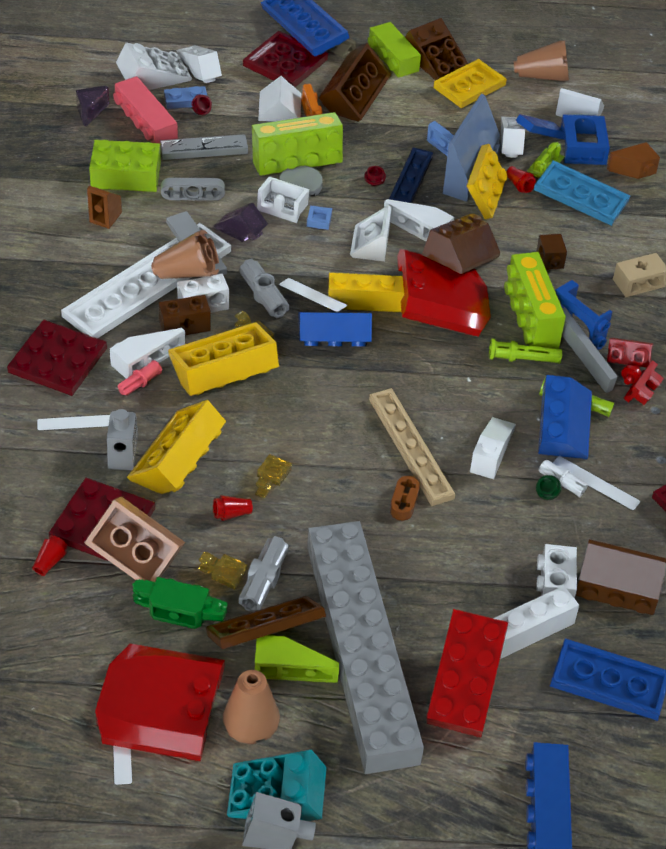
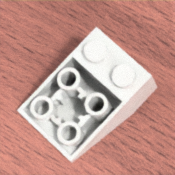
M125 43L116 61L125 80L137 76L149 90L192 80L180 56L172 51L165 52L155 47H144L138 43Z

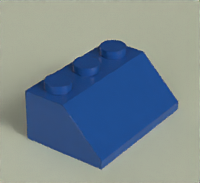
M298 312L299 341H304V346H318V341H328V346H342V342H352V346H366V342H372V313Z
M546 375L542 391L538 454L588 459L592 391L571 377Z

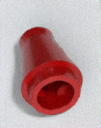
M514 166L507 169V178L510 179L519 192L529 193L534 189L536 180L533 174L517 169Z
M220 495L219 498H214L213 500L215 519L225 521L245 514H252L253 505L251 499Z
M54 535L44 539L32 569L37 574L45 576L67 554L68 545Z

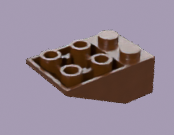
M442 18L411 29L405 36L421 55L420 68L435 81L468 64Z

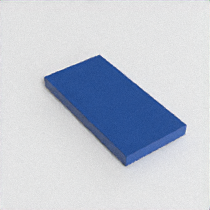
M565 638L550 687L658 721L666 694V670Z

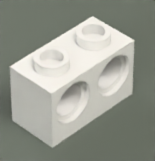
M223 273L177 282L178 299L205 295L211 313L229 309V288Z
M545 544L543 554H538L537 570H541V575L537 577L536 591H540L542 596L565 586L575 599L577 591V547Z

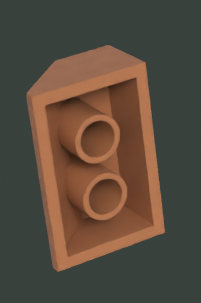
M123 497L113 500L85 541L87 546L133 579L153 582L156 581L157 577L162 576L186 543Z

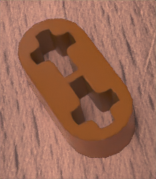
M403 476L397 481L390 508L393 518L404 521L413 515L420 483L416 478ZM406 487H410L408 494L404 493ZM401 503H406L403 510L399 509Z

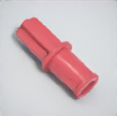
M152 360L140 370H134L133 375L118 384L120 393L127 396L139 387L147 386L148 381L162 373L161 365L156 360Z

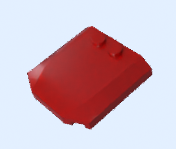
M400 249L397 260L398 271H402L404 296L401 300L402 317L479 337L489 322L491 314L487 286L477 271L471 269L460 274L422 254Z
M129 644L109 664L95 709V717L102 744L201 761L210 716L225 668V660Z

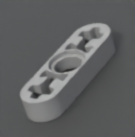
M166 178L161 183V195L167 200L215 201L224 197L225 184L218 178ZM195 186L199 190L196 192H190L187 190V188Z

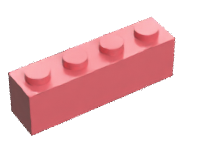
M137 76L115 83V93L113 94L115 103L122 107L125 115L132 119L135 127L143 132L147 141L160 143V140L178 139L177 122Z

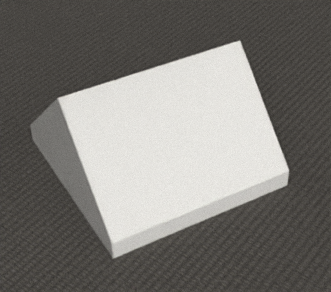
M282 76L260 91L258 121L274 122L301 117V93Z
M561 88L556 116L562 117L563 114L600 116L604 109V104L599 98Z
M389 205L355 225L350 252L353 258L385 262L392 209Z

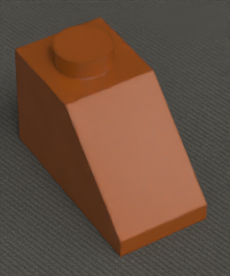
M645 142L610 152L607 170L640 179L657 173L660 157Z
M88 186L89 222L110 229L122 213L121 196Z

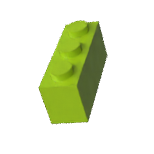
M391 22L370 28L369 46L398 78L419 72L420 53Z

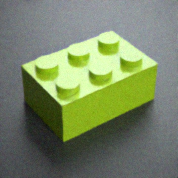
M94 140L89 168L91 186L98 189L157 192L161 165L160 143Z

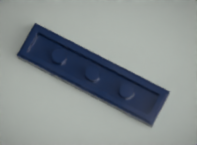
M412 148L389 200L413 203L432 161L433 152Z

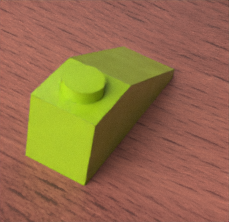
M269 634L256 640L255 670L263 673L266 679L338 683L339 662L285 636Z

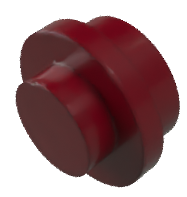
M200 94L192 99L191 106L196 114L204 116L211 111L212 101L208 96Z
M371 166L365 172L364 179L367 183L377 186L385 182L386 174L383 168Z

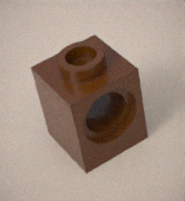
M539 235L536 252H539L545 269H564L567 250L562 235Z

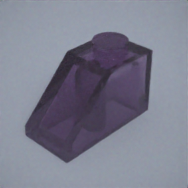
M252 202L226 213L214 227L243 242L250 238L252 241L259 238L263 234L262 230L268 223Z

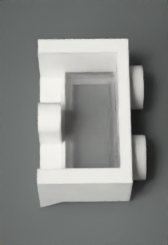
M268 177L258 189L257 210L297 223L300 214L308 205L309 189Z

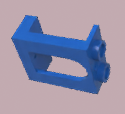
M563 114L560 128L563 129L565 140L564 164L606 165L610 146L605 116ZM576 134H596L597 143L577 142Z
M571 280L555 290L562 308L565 307L571 316L573 314L586 324L589 329L590 341L597 350H600L607 342L606 337L611 325L612 311L609 310L600 316L594 313L576 298L579 285Z

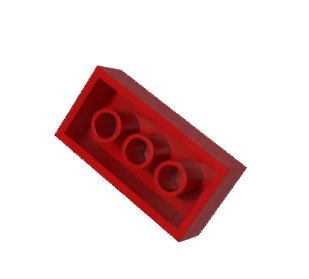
M453 609L426 717L427 724L482 738L508 622Z

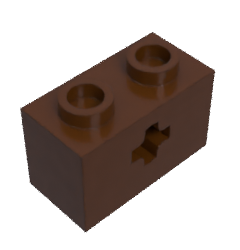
M201 295L159 302V323L162 331L182 328L185 330V335L211 331V311L206 296Z

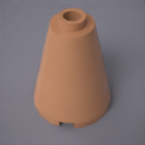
M560 40L517 56V61H514L515 73H519V77L568 81L565 40Z
M205 230L195 232L154 257L151 264L154 275L160 279L217 275L219 269L215 270V264L219 263V258L213 240L205 237L204 234L207 233Z
M247 670L239 676L223 712V722L228 734L238 742L255 744L258 740L271 738L277 731L280 714L264 674L257 670Z

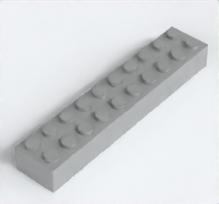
M360 521L308 528L307 549L321 604L325 609V620L335 659L339 662V675L364 773L371 774L421 765L424 746Z

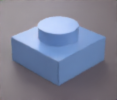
M310 205L307 227L329 230L332 208Z

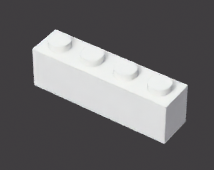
M565 586L559 587L493 618L508 622L500 659L575 624L579 604Z

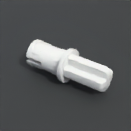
M549 460L543 461L539 468L540 473L545 476H555L560 481L562 487L571 491L579 498L588 487V483L572 475L569 469L564 470Z

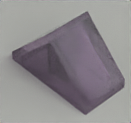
M100 86L76 90L77 109L84 126L87 127L110 104L109 87Z

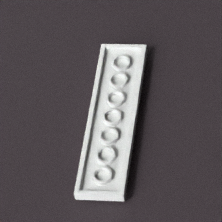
M197 224L200 230L207 232L204 234L205 237L213 240L220 259L231 252V245L203 224ZM177 238L62 309V317L83 334L99 338L175 289L177 282L189 280L190 278L160 279L152 271L151 264L154 257L179 243Z

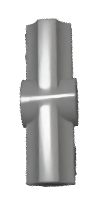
M252 258L245 260L240 266L239 271L253 290L254 300L263 304L270 316H274L276 319L283 317L289 310V304L275 286L274 277L266 273L258 261H254Z
M280 537L268 538L258 559H253L250 565L247 582L239 596V604L245 610L251 612L261 610L270 588L274 589L278 582L281 565L289 550V544L285 543Z

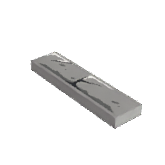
M245 134L160 140L163 160L248 154Z

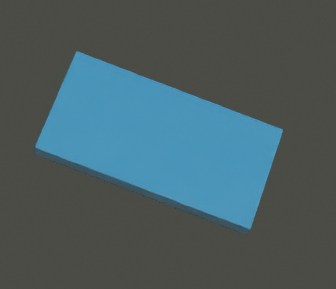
M554 160L534 186L535 191L611 226L630 199V195Z

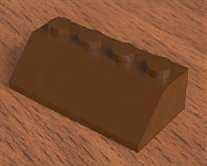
M365 43L348 54L318 98L330 113L335 112L337 116L359 122L391 76V72L368 43Z
M469 214L431 229L422 255L463 274L499 257L500 250L489 223L483 221L479 215Z

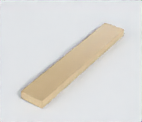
M390 388L370 394L369 401L414 478L419 481L420 488L430 505L435 506L454 500L455 492L393 389Z

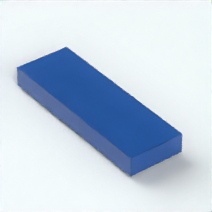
M519 114L516 119L518 124L531 133L564 139L563 129L554 122Z

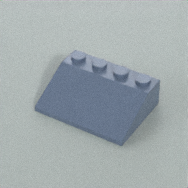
M480 94L449 142L443 194L466 202L471 196L467 183L481 145L490 144L492 150L497 153V156L501 151V145L499 144L500 134L484 94Z

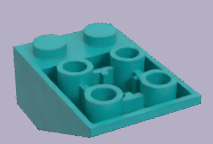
M312 749L233 763L227 816L246 819L255 794L258 792L299 804L302 807L300 820H320L323 813L327 767Z

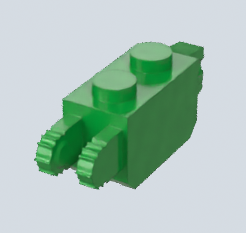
M157 577L155 582L139 579L132 583L133 601L135 604L149 608L150 615L154 620L197 629L202 626L204 620L222 622L227 613V602L209 596V589L200 585H191L171 578L165 579Z

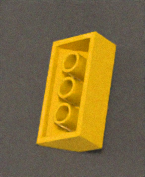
M329 272L328 296L346 304L347 306L343 310L401 312V300L404 296L403 276Z
M257 322L168 350L180 384L190 396L202 394L204 391L216 387H224L228 383L245 380L259 373H267L271 369L279 367L276 341Z
M209 400L177 410L127 478L131 482L159 494L178 491L185 482L183 480L196 469V462L199 458L209 451L208 446L219 437L222 432L221 428L226 423V420Z

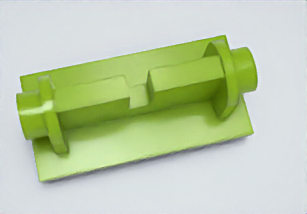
M552 142L548 148H545L527 172L540 178L553 160L561 163L565 156L560 154V143Z

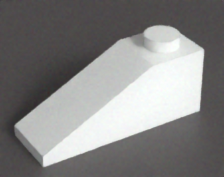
M196 45L176 50L181 60L196 79L209 83L215 81L216 77L222 76L217 51Z
M501 117L502 154L510 158L523 155L525 128L517 123V117Z
M389 199L384 201V207L389 205L392 208L390 222L424 241H427L431 229L454 220L453 216L436 207Z
M178 328L128 337L110 348L111 366L127 379L133 375L134 370H140L152 360L160 363L170 357L169 349L185 345V330Z
M494 417L491 418L474 449L471 473L494 480L516 424Z

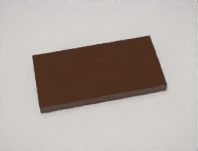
M303 596L206 627L207 636L221 649H225L324 618L326 613L323 606L308 596Z

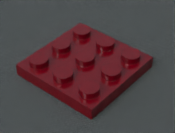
M277 31L243 59V66L273 81L282 76L292 86L296 87L328 60V53L324 52L321 55L313 56L294 37Z
M43 319L8 364V373L73 396L106 351L107 342Z
M85 478L49 531V537L51 535L57 536L69 547L107 560L87 546L85 541L113 500L123 497L149 517H151L155 510V502Z

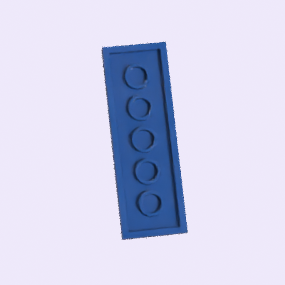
M264 0L261 2L262 8L313 56L321 55L326 50L340 45L343 41L350 38L348 31L313 0Z

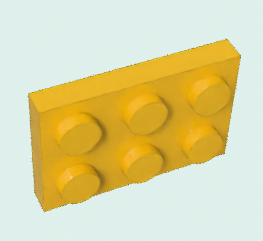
M477 59L434 81L433 88L458 107L463 108L477 101L480 94L486 96L506 85L507 79L483 61Z
M490 144L481 145L467 183V188L484 219L493 218L505 181L507 180L506 170L501 167L497 153L492 150Z

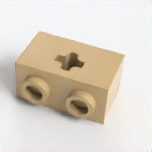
M657 253L616 263L613 280L625 297L666 287V265Z

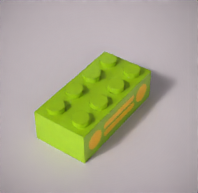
M333 112L252 125L253 164L261 176L280 173L287 168L294 169L299 166L317 167L342 163L343 124L337 114Z
M539 252L514 254L511 256L510 265H507L508 280L504 283L505 294L509 295L511 299L512 311L516 312L517 324L519 328L522 327L524 332V342L529 346L559 349L566 316Z

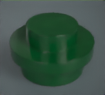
M543 476L536 484V492L544 500H553L561 493V483L555 476Z

